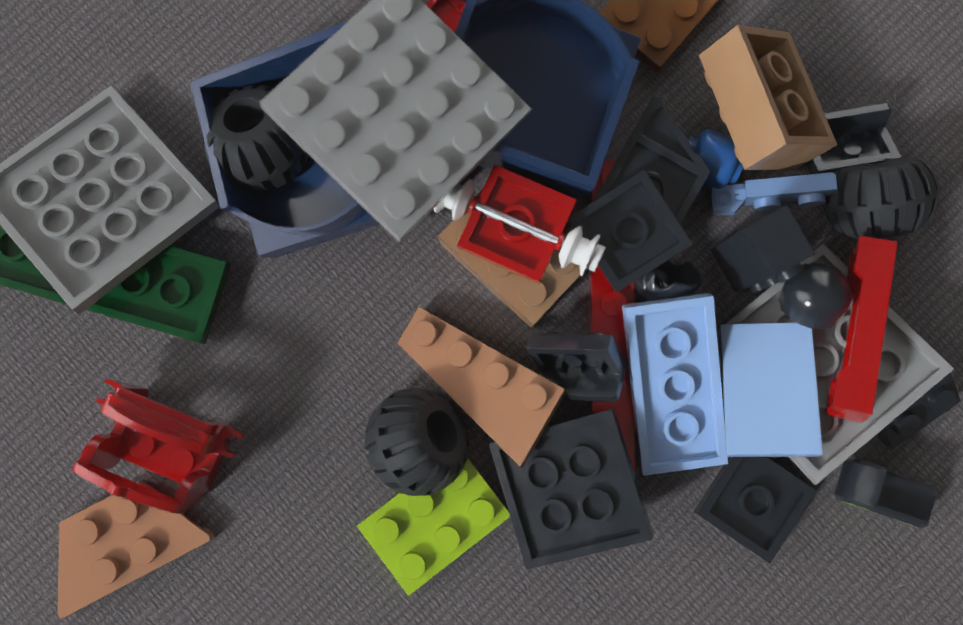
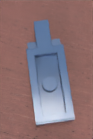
M831 172L747 180L744 184L726 185L722 189L712 188L713 214L735 215L740 208L754 205V209L757 211H768L780 208L783 202L798 201L800 207L823 205L826 203L825 197L830 196V194L835 193L837 190L836 174Z

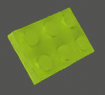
M468 457L460 475L442 491L429 496H408L398 493L360 522L357 527L409 596L507 520L510 514L509 510Z

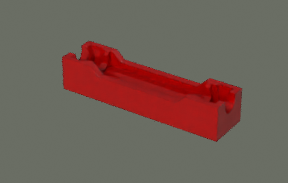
M860 236L857 240L858 247H853L851 250L847 278L851 281L853 291L842 369L837 373V377L830 381L825 416L863 423L873 415L897 241Z

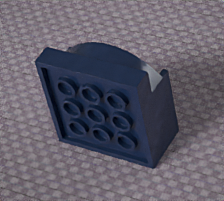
M467 0L455 34L531 108L528 116L478 165L492 170L495 164L572 197L579 203L596 185L639 61L634 59L642 37L611 26L602 15L581 0Z
M348 21L190 81L220 209L231 211L243 220L250 222L258 256L277 258L380 225L310 155L305 166L301 168V172L294 179L288 178L286 180L287 184L278 188L272 186L269 191L258 192L245 190L234 184L223 171L217 157L213 155L214 143L210 147L207 144L206 136L211 131V110L216 108L214 104L221 97L226 98L229 96L228 92L237 88L243 90V87L248 85H266L276 88Z

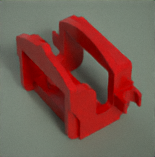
M105 380V384L113 386L115 393H108L106 398H98L96 402L102 405L100 411L102 414L116 421L111 433L94 435L88 441L79 460L75 461L72 471L85 480L108 490L114 496L124 497L156 509L178 514L186 511L191 505L197 503L204 493L210 491L224 456L229 458L238 456L237 452H233L228 448L231 441L229 438L235 436L241 439L245 438L246 434L232 428L229 422L206 423L148 399L149 391L142 386L128 385L117 380ZM120 459H123L179 482L180 485L174 498L105 469L115 467Z

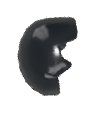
M669 259L634 281L633 284L643 298L647 301L693 295L701 286V275L691 262L674 265Z
M819 262L802 264L805 269L803 272L784 282L779 294L781 310L793 322L805 327L816 329L831 328L849 309L853 299L851 281L838 268Z

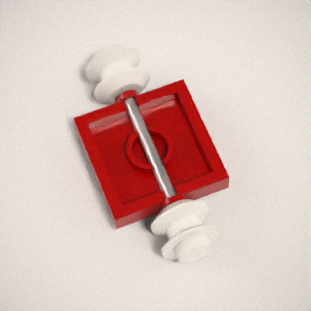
M495 164L479 197L475 196L474 182L472 179H469L463 185L458 184L434 208L435 213H439L444 207L451 209L452 220L454 221L462 218L467 213L471 214L458 241V249L537 284H540L554 252H559L560 247L562 248L559 254L561 268L564 269L571 262L580 266L581 277L586 269L595 272L605 250L604 246L598 244L601 235L598 234L591 241L583 238L581 226L570 231L567 237L563 234L575 208L576 199Z

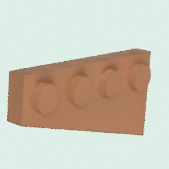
M418 307L398 344L523 468L567 391Z

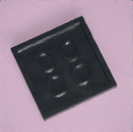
M614 407L547 426L523 468L495 441L489 443L526 570L653 539L654 534Z

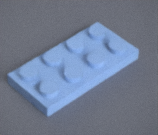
M710 293L622 305L639 469L642 475L728 464L714 296Z

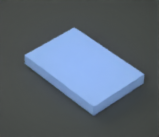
M798 323L722 324L720 326L727 457H820L823 455L812 328Z

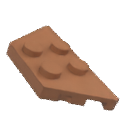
M144 480L136 482L157 491ZM114 495L59 522V618L62 619L209 542L215 538L214 533L207 527L201 528L185 516V511L174 514Z

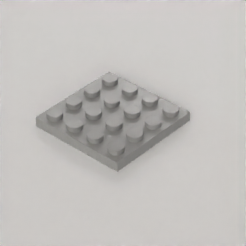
M371 0L260 101L261 108L398 242L423 220L531 111V108L421 0Z
M112 86L102 91L0 163V225L68 306L78 315L219 208L216 200Z
M824 244L814 251L815 255L801 262V264H809L811 262L825 263L838 268L847 277L848 267ZM784 282L771 286L726 324L795 323L781 310L779 294ZM852 301L848 311L838 319L833 327L828 329L812 328L823 455L820 457L789 458L814 485L822 481L954 370L947 361L889 306L873 415L863 423L825 416L830 381L837 377V373L842 369ZM719 329L717 331L721 384L723 385Z

